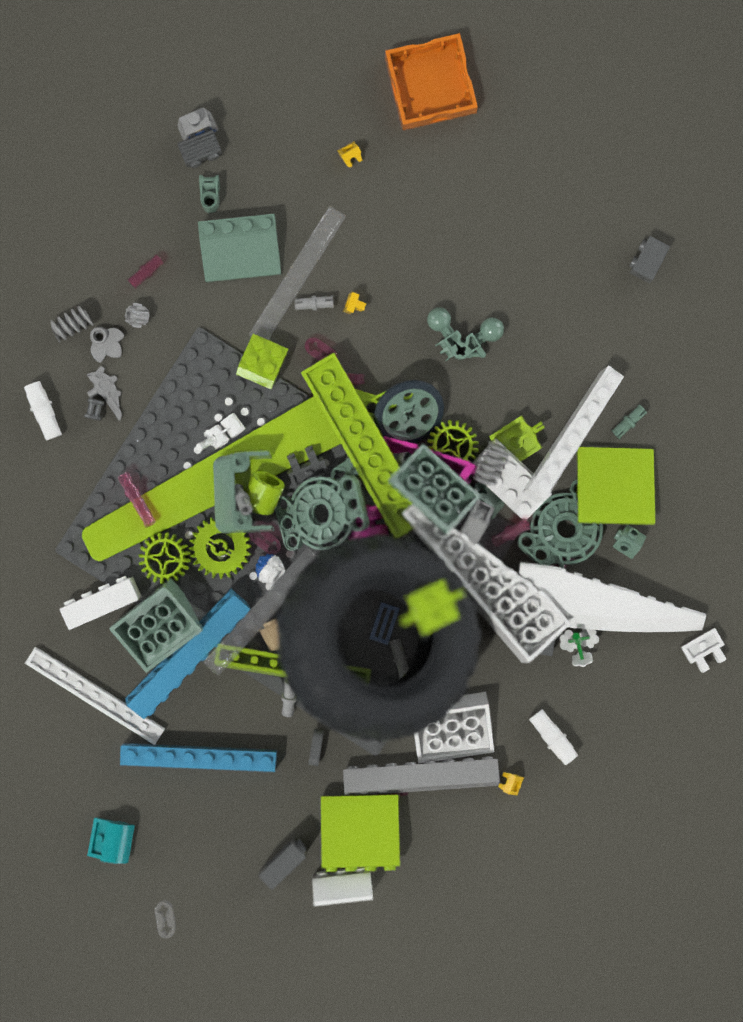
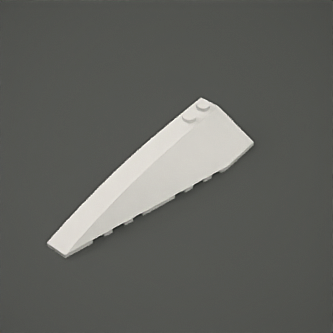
M413 504L402 513L428 549L444 559L447 563L446 566L460 576L465 584L464 588L469 598L473 599L476 609L522 663H530L571 624L544 592L532 586L533 584L517 575L514 570L506 567L500 560L478 544L474 545L463 533L452 528L446 534Z
M520 563L518 575L524 580L529 581L533 584L532 586L541 590L550 598L571 623L568 626L570 628L622 632H679L703 629L706 619L705 613L686 607L678 608L673 603L667 601L662 603L656 601L655 597L640 596L639 592L611 583L608 585L602 584L598 579L593 578L590 580L582 577V574L576 572L571 574L566 572V569L560 567Z

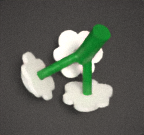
M582 629L580 633L566 630L564 635L560 636V648L562 650L573 652L574 649L578 648L577 655L572 656L573 666L585 667L593 662L592 654L582 651L581 645L593 648L594 644L599 642L596 630Z

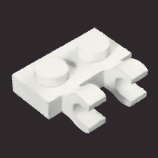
M715 628L681 646L689 663L696 662L701 673L710 669L703 658L709 653H713L717 663L727 660L720 649L725 644Z

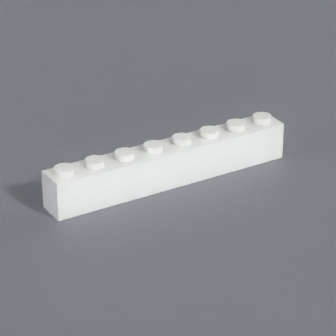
M610 366L599 372L523 489V494L536 503L546 499L624 376Z

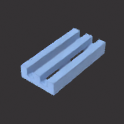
M381 602L369 639L388 645L400 608ZM385 607L387 608V611L381 626V630L379 636L375 637V633L381 618V614L383 608ZM394 610L392 621L386 639L384 640L382 639V636L390 615V611Z

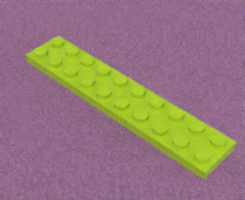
M332 353L302 371L301 374L393 536L400 538L414 530L402 514L412 503L388 482L400 466L335 353Z

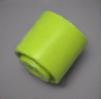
M253 472L245 490V493L250 498L249 503L252 506V512L261 515L273 514L285 487L281 479L268 472Z

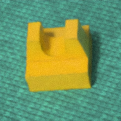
M355 142L337 150L340 158L349 168L352 166L351 158L356 157L358 162L362 161L361 151Z
M349 293L343 312L352 314L354 310L364 311L366 303L358 300L360 294Z
M503 772L502 776L507 778L506 784L499 783L498 787L507 794L517 796L524 777Z

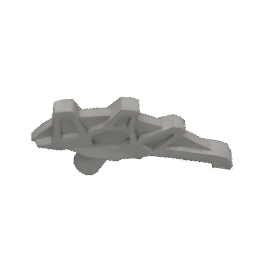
M100 366L96 372L86 374L94 384V388L89 390L87 394L90 398L97 394L101 395L120 421L122 413L118 397L121 396V392L116 390L114 384L117 381V377L115 375L109 377L104 373L105 368Z

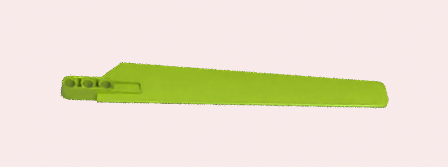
M355 389L366 408L371 403L377 406L381 396L385 393L383 392L375 396ZM413 393L410 396H404L403 399H410ZM313 396L85 527L82 532L83 541L91 557L96 561H103L150 538L152 535H156L215 506L213 464L220 456L239 452H270L271 459H251L246 471L234 473L235 485H242L245 491L254 471H264L277 476L291 469L287 455L294 453L298 464L309 460L305 448L312 446L317 456L340 445L341 442L316 398ZM390 405L388 411L397 407V405ZM369 413L374 421V413Z

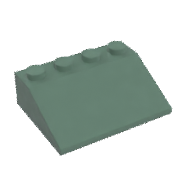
M274 214L198 222L205 282L281 275L276 218Z
M424 444L388 480L393 487L446 534L451 531L481 497L480 494Z
M171 578L116 620L109 630L147 673L202 632L203 628L185 594Z

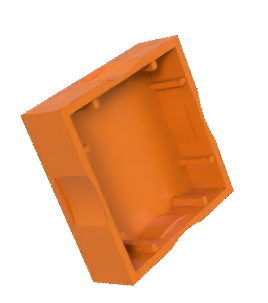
M460 33L433 39L424 44L407 45L385 51V59L402 130L477 113L478 106L472 81L466 68V56Z

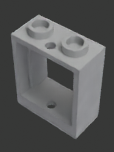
M478 499L459 532L466 535L468 540L474 545L477 544L489 523L494 507Z

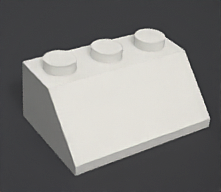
M357 867V871L338 869V872L329 874L326 871L316 872V875H313L314 906L373 900L371 872L365 871V867Z

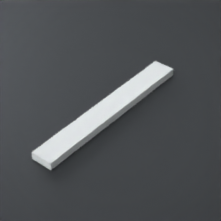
M38 647L33 649L25 662L31 668L154 745L165 730V727L149 717L142 719L127 707L125 702Z

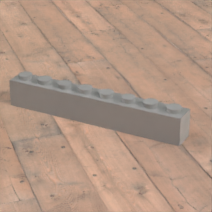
M488 756L482 757V760L464 758L459 762H455L454 759L443 760V763H435V761H425L424 764L407 762L402 766H397L396 763L386 764V767L367 765L366 768L360 769L358 766H349L346 770H343L345 796L499 786L498 759Z

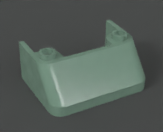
M269 451L239 452L220 456L214 461L215 524L221 533L275 531L272 525L252 526L250 514L243 515L240 511H236L234 473L246 471L251 459H271Z

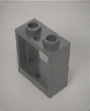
M294 837L261 868L259 877L271 890L306 858V844L301 839L296 840Z

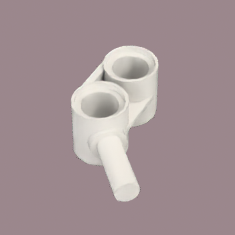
M232 413L221 421V425L217 424L205 433L207 439L198 443L196 448L201 451L211 445L217 450L246 428L236 414Z

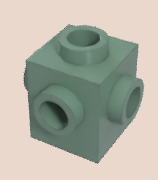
M627 524L623 530L619 529L614 536L616 541L613 547L633 559L642 548L647 536Z

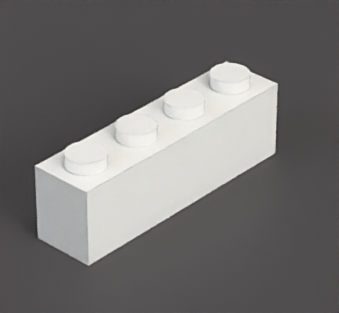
M123 576L115 580L117 584L110 586L107 583L98 587L99 591L94 594L92 591L82 594V599L75 601L73 598L64 602L65 606L60 608V612L68 629H73L141 599L142 596L134 578L130 577L127 579V576Z

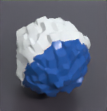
M266 554L265 556H260L256 564L257 577L262 583L275 584L284 575L285 567L276 555Z

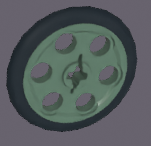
M409 380L398 383L381 396L374 412V422L382 437L385 436L413 444L421 442L430 436V432L435 431V426H439L444 412L443 398L439 391L427 382ZM406 393H413L410 399H403ZM426 397L429 398V401H428L427 404H425V405H421V404H420V401H421L423 398H426ZM396 404V410L388 411L390 405ZM425 414L430 415L427 421H421L422 416ZM398 421V425L395 428L389 427L391 422ZM409 426H415L413 432H406V429Z

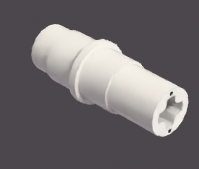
M38 381L25 386L24 389L31 406L30 411H33L45 440L47 441L62 435L51 406L52 401H49L41 382Z
M543 709L529 719L547 743V748L551 749L564 765H567L578 756L574 747L566 738L567 735L561 732Z

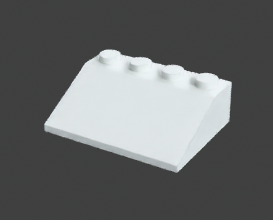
M486 692L463 695L460 701L452 706L442 720L414 735L418 764L425 761H439L494 752Z

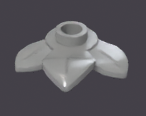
M103 327L94 328L90 333V339L93 343L90 351L94 359L101 363L106 355L113 358L121 357L122 349L118 342L124 338V334L116 328L107 330ZM99 333L103 334L102 340L97 339Z

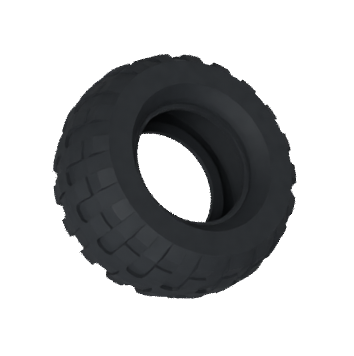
M373 535L350 539L327 549L310 561L301 570L300 575L288 589L284 598L282 612L277 622V653L279 662L282 664L286 676L285 680L291 692L302 703V707L312 717L325 724L326 727L338 733L362 740L387 741L409 737L422 732V730L442 720L452 706L463 697L467 690L470 676L474 674L477 666L478 657L476 655L478 644H480V628H477L475 604L473 599L469 598L464 588V582L455 571L452 572L446 566L447 563L432 550H426L414 541L404 538ZM440 580H444L450 593L460 588L463 590L464 597L454 601L459 618L426 634L421 633L417 624L419 645L415 660L409 670L394 683L383 687L370 685L357 678L345 665L338 648L337 629L344 609L358 594L365 590L383 591L398 598L410 610L406 597Z

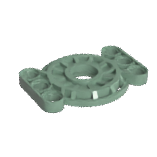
M324 476L310 478L297 487L292 498L280 496L275 508L284 545L290 551L299 550L303 543L313 549L327 550L345 542L352 531L360 532L369 527V518L360 484L355 476H345L340 482ZM348 479L353 483L351 490H348L345 486ZM314 480H318L316 484H313V485H310V484H309L310 482H312V481H314ZM324 480L330 481L333 484H325ZM353 498L358 501L356 509H353L350 504ZM283 499L287 502V508L285 510H283L280 506V503ZM320 504L326 505L329 510V518L325 523L318 521L315 516L316 507ZM358 517L363 520L361 528L356 526L355 521ZM287 518H290L292 521L290 529L285 525ZM344 532H347L345 536L340 540L339 538L344 534ZM291 537H295L297 539L296 547H293L291 545ZM329 542H334V543H335V544L332 545V546L326 547V543H329Z
M577 480L573 481L570 485V493H560L548 497L541 505L543 506L547 502L548 505L545 509L539 511L540 506L533 513L530 533H523L518 539L519 548L537 565L550 566L555 563L564 569V565L578 564L585 561L594 554L600 545L603 525L578 523L577 493L574 491V485L577 484ZM563 497V499H558L556 501L552 500L554 498ZM537 515L539 516V519L537 521V526H534V519ZM563 520L571 521L575 525V534L569 538L562 537L557 530L559 522ZM597 531H599V538H598V541L596 542V541H595V538H596V535H597ZM529 537L532 540V545L529 547L524 546L521 542L522 538ZM591 546H593L594 549L588 555H586L585 552ZM543 550L546 553V558L544 560L537 559L536 551ZM582 557L581 559L570 561V558Z

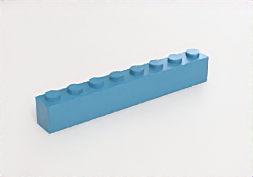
M230 589L199 621L203 631L161 661L125 698L127 707L142 719L151 716L158 704L166 701L170 692L181 685L185 676L193 673L196 665L208 657L211 649L217 647L222 642V638L235 629L238 621L247 617L250 610L248 603Z
M124 743L121 745L120 765L275 772L277 750Z

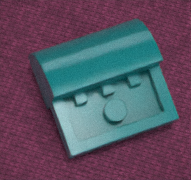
M99 817L94 818L87 856L108 863H128L135 825Z

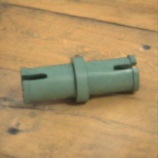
M639 404L628 416L625 415L623 417L624 420L612 429L611 432L618 439H621L629 429L636 426L635 424L647 414V411Z

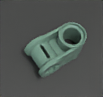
M200 175L199 188L202 207L207 213H214L219 208V175L215 177H203V175ZM208 199L215 200L211 206L205 205V202Z
M350 458L331 471V478L333 479L336 477V472L344 473L342 478L345 476H359Z
M478 482L474 485V490L481 495L479 500L494 507L490 518L493 519L505 504L484 483Z

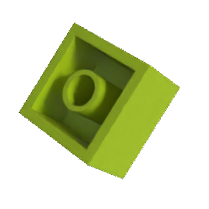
M253 334L238 365L236 375L272 389L286 358L288 348Z

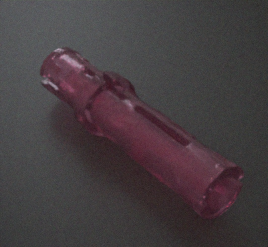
M128 472L121 474L117 479L125 490V496L129 497L145 528L152 526L156 523V520L140 495L139 487L135 486Z

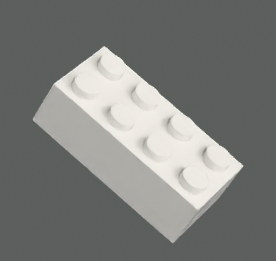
M496 438L492 441V442H494V443H497V444H499V445L505 447V446H504L500 441H498ZM506 448L510 454L508 457H504L506 463L501 464L503 470L497 471L500 474L499 478H494L497 484L485 485L521 519L526 521L548 499L552 491H550L545 500L539 503L534 502L523 494V489L534 473ZM485 450L472 462L478 470H482L479 462L485 463L482 455H488Z

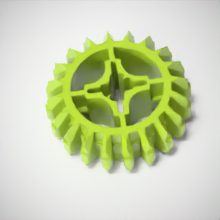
M448 420L447 427L444 422H441V430L438 426L434 427L435 431L438 432L437 434L430 432V436L434 437V440L428 439L427 443L433 444V446L427 448L442 454L450 452L455 458L462 459L459 447L468 442V452L463 460L469 461L468 458H476L471 453L478 452V449L473 448V445H478L479 442L472 441L477 435H469L472 428L470 427L466 431L464 429L466 423L459 427V420H456L455 426H452V421ZM449 430L458 431L462 433L465 437L461 439H455L450 434ZM444 433L446 445L437 450V440ZM450 440L453 441V443L461 442L455 447L456 452L452 451V449L449 450V448L444 450L450 445Z
M169 532L165 533V538H163L162 533H158V539L154 535L150 536L152 543L145 540V544L148 547H141L140 549L145 551V554H139L140 558H144V561H140L139 565H146L142 572L149 571L146 577L150 578L154 575L153 582H157L158 578H160V584H164L165 578L168 581L173 577L175 581H178V573L181 576H185L182 568L189 570V567L184 564L185 562H191V559H185V555H190L191 552H184L183 549H186L188 545H180L183 539L180 538L176 542V534H173L171 539H169ZM163 542L160 553L150 554L157 544ZM169 543L178 549L180 557L173 556L170 553ZM167 553V556L174 558V560L166 561L164 564L162 563L163 560L156 558V556L161 557ZM150 560H155L160 564V573L153 569ZM179 562L175 571L166 574L170 563Z

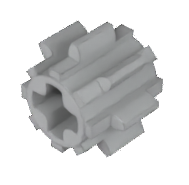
M133 303V306L126 308L125 321L132 325V327L141 328L142 325L148 323L149 310L142 306V304Z

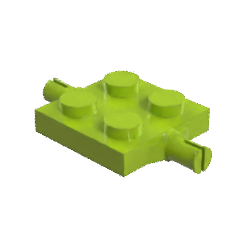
M520 416L489 437L492 441L496 438L514 456L523 461L543 448L537 439L536 433L545 429V426L543 425L537 429V427L543 424L540 421L531 427L523 416Z
M440 580L407 596L410 614L400 618L403 621L402 624L405 626L415 621L421 633L426 634L459 618L454 601L464 597L463 590L460 588L450 593L444 580Z

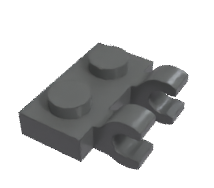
M312 446L305 448L309 462L300 466L294 453L287 455L292 468L287 473L294 490L310 478L330 476L323 457L317 458Z

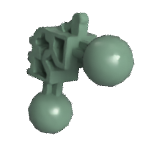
M436 307L427 316L429 327L434 331L441 332L445 338L435 345H440L443 348L440 354H447L448 358L445 361L452 357L457 360L472 357L484 358L486 353L481 348V344L486 340L495 342L504 334L503 323L497 318H488L482 322L478 333L475 335L473 333L469 334L465 341H463L459 331L454 332L451 328V316L446 309ZM457 346L465 348L464 356L456 354Z

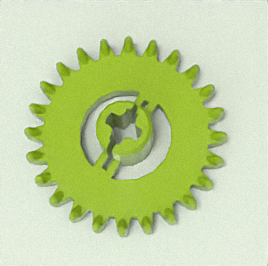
M210 517V524L203 521L204 528L197 526L199 533L192 532L196 539L189 540L194 546L188 549L195 551V553L190 555V558H197L193 565L201 564L198 571L205 568V576L212 572V578H215L217 573H219L220 579H223L224 573L230 578L231 571L238 574L237 567L244 569L242 562H249L245 556H250L251 553L246 550L251 548L252 545L246 544V542L251 538L244 537L246 533L226 534L234 542L235 549L233 551L229 548L226 540L211 539V536L221 533L216 528L215 520ZM211 541L214 544H221L222 542L223 547L227 551H219L218 553V548L209 542ZM206 546H211L213 554L217 556L228 555L230 558L222 562L215 561L209 557Z

